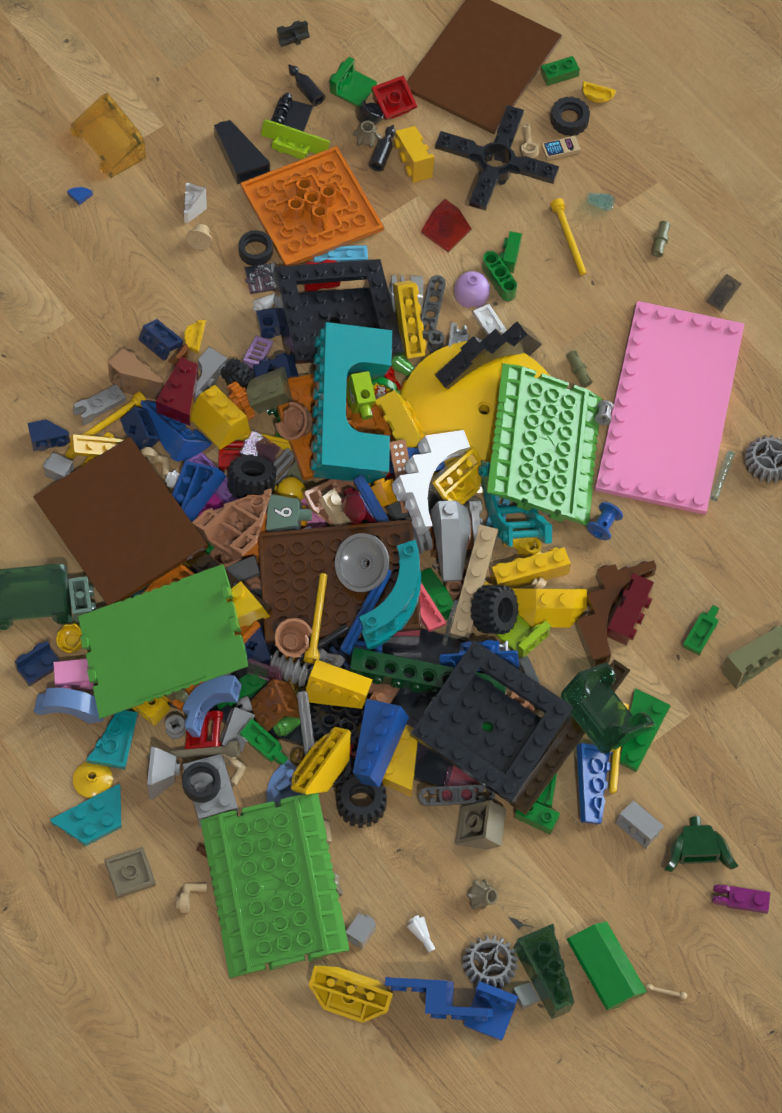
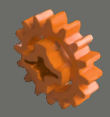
M236 381L228 385V391L231 394L228 398L247 416L248 421L254 418L255 412L250 407L246 389L240 387Z

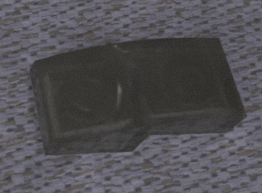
M726 274L706 303L722 312L742 283Z

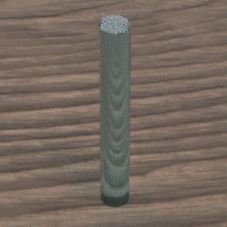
M733 451L727 452L711 495L713 501H717L735 455Z

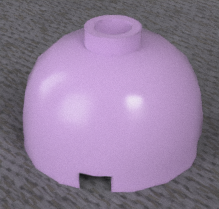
M469 271L460 275L456 280L454 297L460 305L466 308H470V306L478 308L489 299L490 285L483 274Z

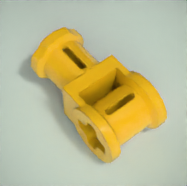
M537 538L513 539V546L511 547L518 550V554L527 558L530 557L529 554L541 553L542 544Z

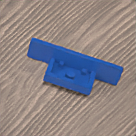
M486 640L478 642L519 669L517 650L500 651L499 641ZM473 641L460 643L459 653L440 654V665L455 668Z

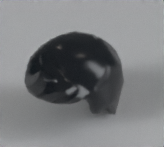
M364 100L357 108L356 115L361 124L364 121H371L374 125H377L384 117L376 103H366V100Z

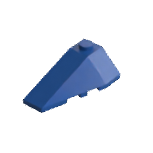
M141 401V406L144 409H148L161 439L160 442L174 461L188 460L211 446L212 443L198 430L192 431L186 427V424L157 413L156 401Z

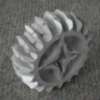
M764 435L762 439L757 437L746 449L744 459L746 460L745 467H749L748 473L754 472L753 477H760V482L763 479H766L767 483L770 480H773L774 483L778 482V479L782 481V466L776 468V465L782 462V441H780V436L777 439H774L773 435L769 438ZM764 450V453L760 454V456H756V454L759 451Z
M485 935L484 941L478 937L476 938V943H470V948L465 949L466 955L462 959L465 962L462 965V968L466 969L465 976H471L470 983L477 981V987L480 981L496 987L498 984L500 988H503L504 982L507 984L511 982L510 977H515L516 973L514 970L518 968V965L515 964L518 961V957L513 956L515 949H509L510 942L504 945L503 938L496 941V936L493 935L492 940H489V937ZM492 949L489 953L482 952V950ZM499 953L504 956L507 966L503 965V962L498 959ZM494 956L493 964L489 965L486 969L487 961L489 962V960H492ZM473 959L477 960L478 964L482 966L481 973L476 969ZM492 972L499 974L497 976H488Z

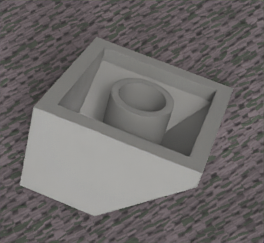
M151 747L147 781L148 795L151 800L174 784L176 775L179 776L180 764L177 763L176 756L156 747Z

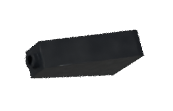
M231 120L222 121L214 125V136L237 184L270 172L269 160Z

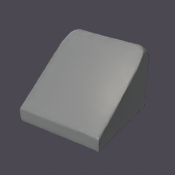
M530 982L517 986L512 990V993L518 996L517 1002L522 1010L540 1001Z

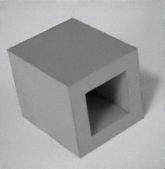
M52 453L50 458H47L43 464L45 477L54 481H58L74 471L73 461L55 453Z
M358 913L346 931L347 940L362 950L376 930L374 919L366 914L363 916Z

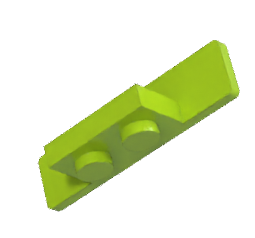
M267 119L263 121L261 135L273 139L271 148L279 153H286L297 159H304L310 152L317 154L329 149V140Z

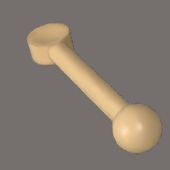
M645 984V989L648 991L653 990L677 996L681 1000L687 998L685 992L678 993L654 987L651 984Z

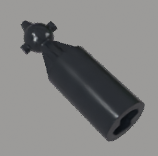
M289 64V74L295 76L299 90L313 106L320 105L325 100V94L308 75L299 73L297 66Z
M394 125L386 128V136L379 140L369 162V167L374 171L381 172L385 168L393 148Z

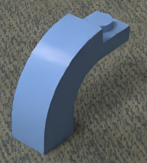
M226 675L203 682L191 692L183 706V711L188 716L185 720V728L192 737H200L204 718L213 706L222 702H238L242 684L235 676Z
M47 688L46 693L38 694L34 713L37 715L65 713L76 716L88 724L103 722L104 719H99L95 696L85 692L66 688Z

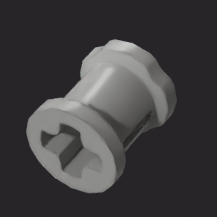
M608 400L599 401L597 405L598 414L595 415V421L601 425H608L611 423L612 418L610 415L614 405Z

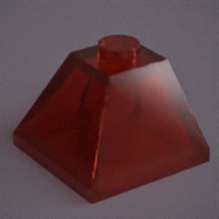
M444 199L432 211L421 233L449 253L472 228L460 209L447 199Z

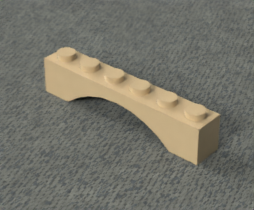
M479 524L450 632V637L465 642L470 641L474 621L471 619V602L474 599L475 592L477 593V589L484 585L498 537V529Z

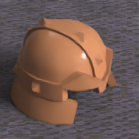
M289 402L290 408L283 412L284 424L283 421L275 423L276 429L280 436L286 440L300 439L311 432L313 417L307 407H303L296 402Z
M297 618L287 619L281 622L275 631V646L284 656L301 657L309 646L308 636L313 631L303 620Z

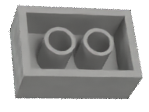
M222 754L183 764L185 772L186 768L191 764L207 762L213 765L220 775V791L214 799L205 803L192 801L199 827H201L200 820L217 814L235 810L238 816L237 803ZM200 772L190 778L189 784L192 790L196 792H206L212 788L213 778L207 773Z

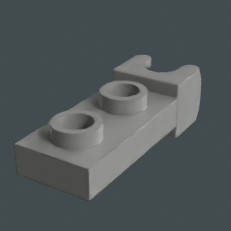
M115 384L87 400L83 399L75 403L73 414H82L81 424L86 425L94 421V418L126 402V396Z

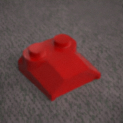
M404 75L371 88L373 100L378 104L386 120L407 114L418 107Z

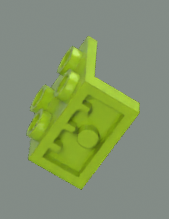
M517 615V622L514 623V628L510 629L509 633L495 635L503 643L508 641V647L512 651L517 650L518 656L522 658L532 652L549 636L551 625L544 621L541 625L537 624L532 628Z

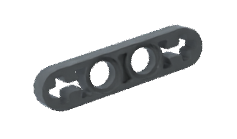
M440 275L431 277L421 317L424 331L422 332L424 339H428L429 333L437 328L446 285L445 279ZM436 282L440 283L438 291L435 290ZM435 296L439 301L433 303L429 298ZM434 312L436 316L429 318L426 316V313ZM428 323L430 324V330L425 332Z
M483 785L426 787L419 791L417 795L418 802L426 807L471 805L489 800L492 801L495 798V793ZM484 789H486L487 793H490L487 799H485V796L476 797V793H482ZM463 790L470 791V800L462 799L461 792ZM435 791H438V802H436V798H431L428 802H426L425 798H422L426 792H428V795H435ZM443 791L451 793L452 799L447 802L442 799L441 794Z

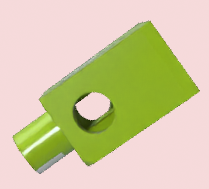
M369 371L351 374L346 385V397L351 411L354 414L360 413L362 420L373 417L371 409L376 402Z

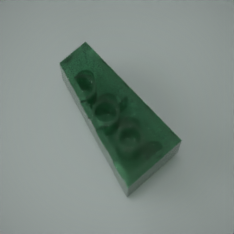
M554 924L518 938L513 947L551 1019L570 1012L575 1003L568 977H566L564 961L560 955L559 942L556 940Z

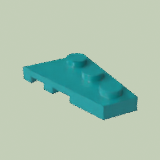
M124 710L116 713L107 726L105 733L96 743V747L87 757L86 763L126 770L138 712Z

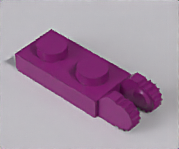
M721 884L714 885L713 887L714 892L728 894V899L720 896L712 897L713 904L768 914L770 892L734 886L728 887Z

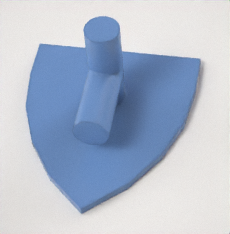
M289 760L284 765H280L273 773L267 788V802L274 801L278 804L281 803L280 799L304 795L291 789L292 774L297 768Z

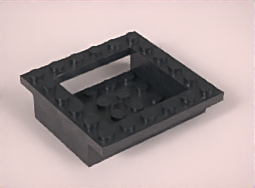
M380 259L274 267L273 273L277 287L273 300L286 355L293 356L295 364L314 363V355L317 353V347L314 346L315 337L319 335L320 328L322 329L325 323H330V321H336L344 325L392 330V356L403 355L404 348ZM365 280L363 288L299 293L297 285Z
M474 640L409 736L511 803L573 706ZM478 669L544 712L543 717H539L476 674ZM487 723L491 725L492 732H485L482 729V724Z

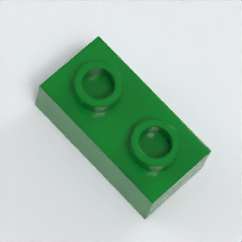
M574 56L541 65L540 73L546 85L549 86L578 77L580 68Z
M510 231L509 237H505L503 248H506L505 253L501 252L500 258L507 269L514 273L522 233Z
M535 802L527 815L517 810L514 818L551 835L560 813Z

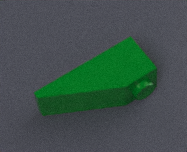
M432 568L421 571V583L444 620L455 617L456 606L448 590Z

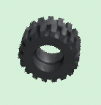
M249 454L248 456L241 455V457L235 458L230 463L227 488L230 494L239 499L247 497V495H262L268 489H271V494H273L276 481V467L273 466L271 461H268L265 457L262 458L260 455L254 456Z
M483 585L477 589V593L475 592L474 599L471 602L473 625L481 633H509L510 629L514 628V623L517 622V615L519 613L515 592L509 586Z
M352 774L348 776V780L345 778L342 780V784L338 787L336 807L339 816H343L345 823L350 821V826L353 827L355 824H358V828H363L365 824L367 827H370L371 822L376 824L379 822V818L383 817L387 803L385 786L383 787V782H381L379 788L362 784ZM365 793L373 799V802L366 807H358L350 801V798L355 794Z

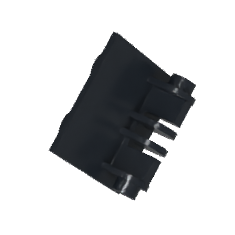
M290 93L283 94L279 98L271 121L304 132L313 105L292 100Z

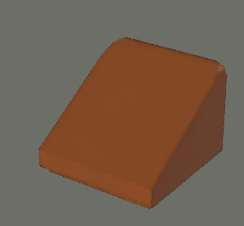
M184 344L179 347L169 358L168 362L176 366L181 357L187 359L189 356L188 345Z

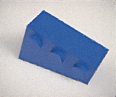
M185 460L172 496L191 522L196 519L227 475L218 468Z

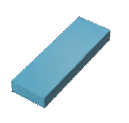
M341 246L326 254L314 257V263H320L327 259L336 260L337 262L368 260L367 246Z

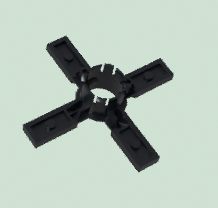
M507 105L494 143H489L485 146L477 145L473 140L440 131L435 143V149L468 158L479 164V178L469 201V206L486 211L497 183L504 185L510 178L511 173L521 174L554 184L559 166L527 156L517 157L511 149L524 115L523 109ZM493 158L494 160L506 163V165L494 167L487 164V162L492 161Z

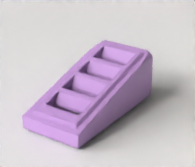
M256 336L243 359L244 365L254 369V365L260 364V360L267 358L273 341ZM258 342L266 344L267 346L258 344Z

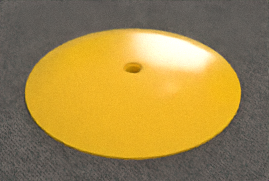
M467 341L451 344L450 347L445 346L430 354L417 365L407 379L401 397L405 401L408 400L413 408L411 413L420 422L418 426L420 432L423 431L425 435L464 430L470 445L465 452L474 447L483 461L491 462L492 445H494L493 437H495L494 429H496L495 421H497L496 413H498L497 405H499L498 396L502 364L518 365L535 370L537 372L534 378H538L542 373L549 374L527 354H513L482 365L459 380L450 389H446L435 374L462 351L460 348ZM479 411H485L487 414H481ZM459 456L446 460L445 466L453 460H455L456 458H458ZM481 478L480 490H479L478 492H476V493H484V492H483V485H482V478Z

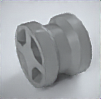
M171 715L167 718L165 723L167 735L172 739L183 737L186 731L184 719L179 715Z

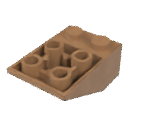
M123 348L108 361L110 382L114 385L117 384L122 392L134 395L140 391L145 398L157 400L164 387L163 378L159 374H154L147 364L137 360V357L132 352H128Z

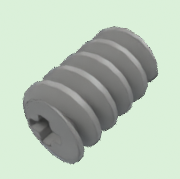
M276 650L269 667L270 674L274 675L277 672L278 678L284 676L285 681L291 679L292 684L298 682L299 687H303L309 680L313 665L310 669H307V662L300 666V659L293 663V657L286 660V656L282 655L279 657V650Z

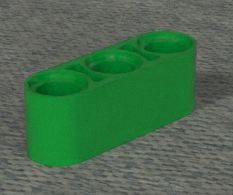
M488 251L484 253L482 261L483 272L504 301H513L517 292L516 280L496 252Z

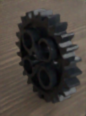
M366 702L362 709L326 704L313 706L311 722L313 733H316V739L330 733V730L334 727L347 729L351 732L350 745L355 748V743L359 742Z

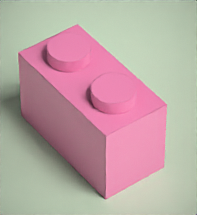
M87 659L53 662L56 688L88 691L93 686H96V683L89 682Z

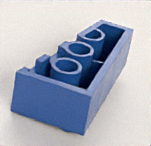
M366 699L353 774L362 784L380 787L409 719V716L401 706Z

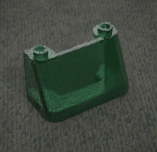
M49 564L0 569V630L9 629L15 620L52 617L53 621L61 625L73 622L67 566L64 564Z
M608 662L578 672L561 693V699L573 706L570 711L571 715L597 749L604 754L616 750L646 732L655 724L649 715L644 712H639L633 716L611 688L616 680V675Z

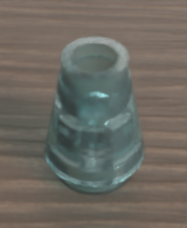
M589 193L587 203L604 211H611L615 202V197L611 196V194Z

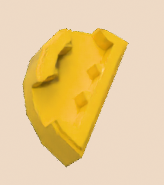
M583 81L582 92L588 100L594 103L608 102L616 94L615 89Z
M197 320L196 323L188 325L184 332L185 344L188 345L189 350L197 354L200 351L206 320Z

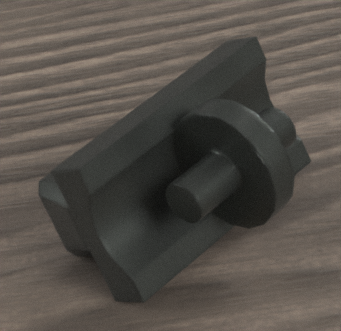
M298 20L293 22L291 26H280L277 28L279 45L281 47L292 43L300 45L301 40L310 38L307 21L301 22Z

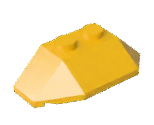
M473 447L446 465L431 478L430 482L441 498L446 501H457L463 505L480 490L482 477L479 476V466H481V461L483 460Z
M511 588L517 596L518 615L532 628L537 624L541 625L544 621H547L551 628H570L587 609V589Z
M334 727L330 730V733L324 735L311 747L292 774V791L303 794L328 792L349 762L351 734L349 730Z
M315 965L308 985L323 1010L361 1023L387 1013L394 993L378 980L340 967Z

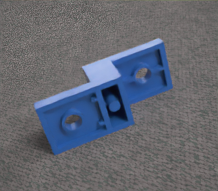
M385 977V986H391L392 991L407 992V988H411V992L426 993L425 1014H431V1018L446 1019L447 1015H451V1019L467 1020V1016H472L473 1021H488V1017H494V1009L453 1007V981Z

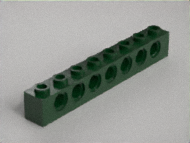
M355 647L350 654L348 671L373 679V684H388L393 688H408L412 692L422 691L432 696L438 694L444 685L442 681H447L455 669L453 667ZM365 665L372 666L374 670H368ZM384 669H390L393 674L386 673ZM476 672L478 676L503 693H506L505 686L487 674ZM404 673H409L412 678H407ZM423 677L430 678L431 682L425 681Z

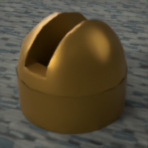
M295 749L291 752L290 761L293 765L299 766L305 757L304 751ZM297 753L300 755V760L296 758Z

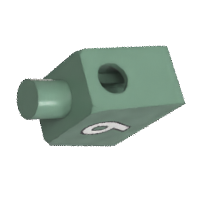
M271 494L267 512L266 530L268 532L301 530L302 521L312 520V510L303 509L300 500Z

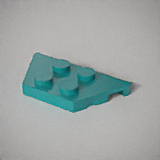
M120 784L50 819L51 824L65 831L70 837L76 838L84 846H88L122 828Z

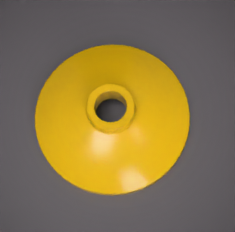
M84 762L77 767L73 774V786L77 793L85 798H92L110 789L113 783L112 772L107 766ZM92 774L96 775L94 779H90L89 776Z

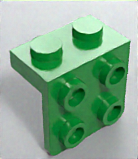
M350 56L345 62H341L336 74L333 73L329 80L331 94L357 107L364 100H367L372 93L371 88L377 85V81L355 70V59Z

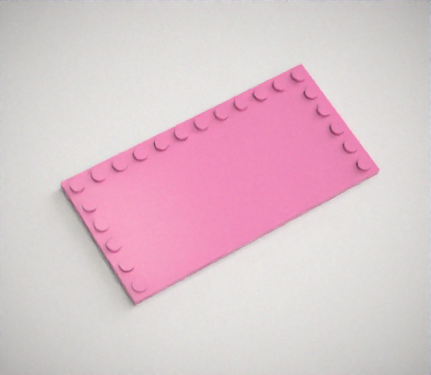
M637 301L595 491L706 515L744 323Z

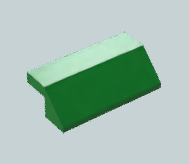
M607 921L593 924L566 939L606 1011L619 1008L629 999L640 997L647 993Z

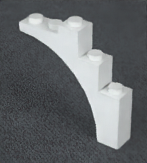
M464 430L426 435L417 444L420 454L413 455L405 463L408 474L400 475L392 483L393 492L396 494L397 500H405L406 508L409 511L412 525L417 535L424 534L432 526L427 497L429 483L437 466L450 458L461 456L470 447Z

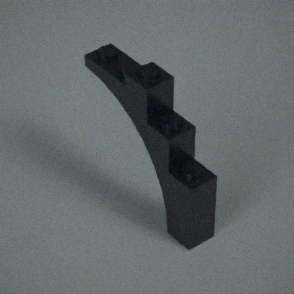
M517 321L504 333L495 328L482 341L473 336L460 348L462 351L439 370L435 376L446 389H450L459 380L482 365L507 355L525 353L530 356L542 343L531 330Z

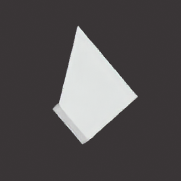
M186 183L184 223H189L207 209L206 188Z

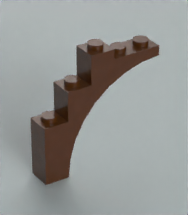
M654 560L650 562L643 561L632 567L625 566L620 570L617 569L616 564L603 565L597 569L596 580L600 590L596 589L587 594V607L590 616L588 614L581 616L577 619L575 627L591 668L610 662L611 651L607 639V622L610 612L617 600L623 595L625 589L627 590L632 573L644 578L655 575L657 566Z

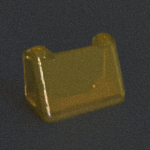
M108 93L100 96L71 123L70 130L73 136L79 139L83 137L100 158L99 167L101 171L110 178L146 159L145 141L142 134Z

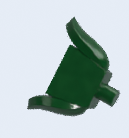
M693 816L689 818L690 826H684L682 832L677 833L672 839L668 862L664 871L673 872L679 860L680 864L716 863L719 860L726 868L731 870L739 866L733 858L724 837L719 832L713 831L711 825H702L701 817Z

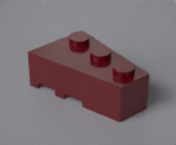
M182 357L179 359L156 400L157 413L191 426L198 382L197 363Z
M632 573L627 590L625 589L623 598L619 606H617L607 628L608 638L626 646L629 640H634L638 631L635 628L637 624H642L645 617L643 611L645 608L649 609L653 600L650 598L654 584L653 581Z

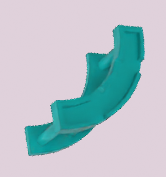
M481 461L479 476L482 477L486 507L493 527L498 529V537L509 547L513 546V539L537 537L544 544L552 543V524L543 515L539 516L538 510L531 508L527 511L517 506L498 507L495 495L487 493L490 462ZM522 513L526 516L527 521L506 522L501 514ZM528 528H529V530L513 531V530H515V529H528Z
M416 539L397 545L400 569L397 582L390 595L377 608L359 616L364 629L361 631L368 650L389 641L393 635L402 630L414 613L421 588L420 557Z

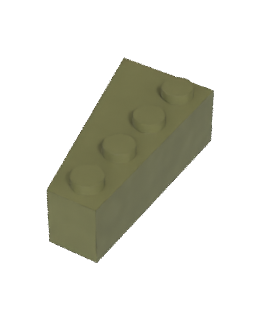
M782 625L773 627L768 633L726 657L722 673L735 689H738L782 658Z

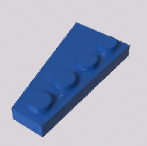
M584 743L577 745L581 823L595 825L602 823L605 804L603 796L604 790L607 789L608 785L606 776L607 772L610 771L611 763H609V756L612 755L613 748Z

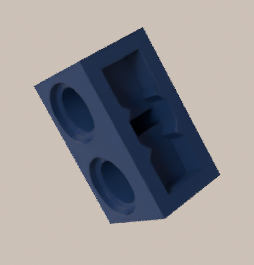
M276 308L256 311V321L260 337L271 339L282 335Z

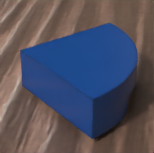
M75 187L67 191V194L79 205L93 196V192L85 187Z

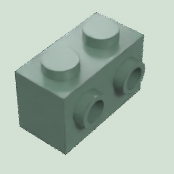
M87 576L68 579L74 624L79 623L78 616L96 610L95 602H91L90 598L94 596L93 585L88 584Z

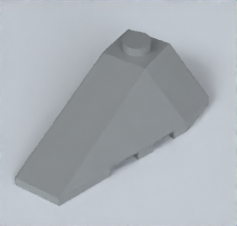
M438 501L431 509L442 582L461 581L471 527L468 508L457 501Z

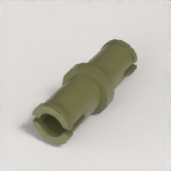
M660 221L658 232L654 237L655 245L652 255L655 257H663L665 244L668 243L669 238L667 236L671 225L667 221Z
M576 350L569 352L566 357L573 368L572 372L577 375L581 386L587 387L591 385L593 381L586 370L587 366L585 363H582Z

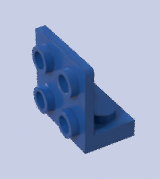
M479 981L471 1007L494 1009V1017H488V1021H473L472 1016H467L464 1026L502 1041L516 1007L518 996Z

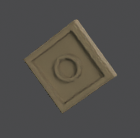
M143 847L104 860L117 898L156 886Z

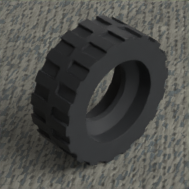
M573 96L560 98L552 106L551 125H553L554 130L565 136L579 135L588 127L590 110L588 105L580 100V98H574ZM567 110L578 113L579 118L576 122H567L562 119V113Z

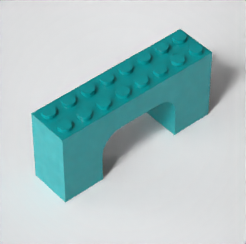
M326 322L324 327L320 328L319 335L315 337L314 346L317 347V353L314 355L316 371H314L313 382H316V388L313 390L315 406L312 409V417H315V423H313L311 430L312 435H314V441L311 444V452L314 453V457L311 460L310 470H313V477L354 482L356 477L363 475L368 483L374 484V481L385 478L389 472L390 436L361 433L349 425L346 419L347 377H350L351 374L369 371L370 377L375 379L385 376L391 367L392 330Z

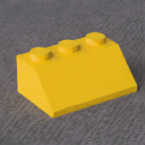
M216 385L199 394L193 407L191 422L219 450L250 431L247 416Z

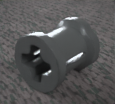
M433 330L428 335L429 342L427 348L431 353L443 348L445 338L441 331Z

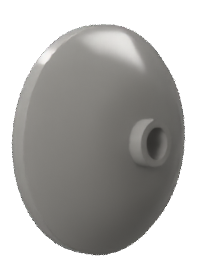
M358 533L348 537L340 545L335 557V570L341 583L348 589L356 592L371 591L378 587L387 575L389 555L385 545L377 537L366 533ZM369 560L370 565L367 567L366 563Z

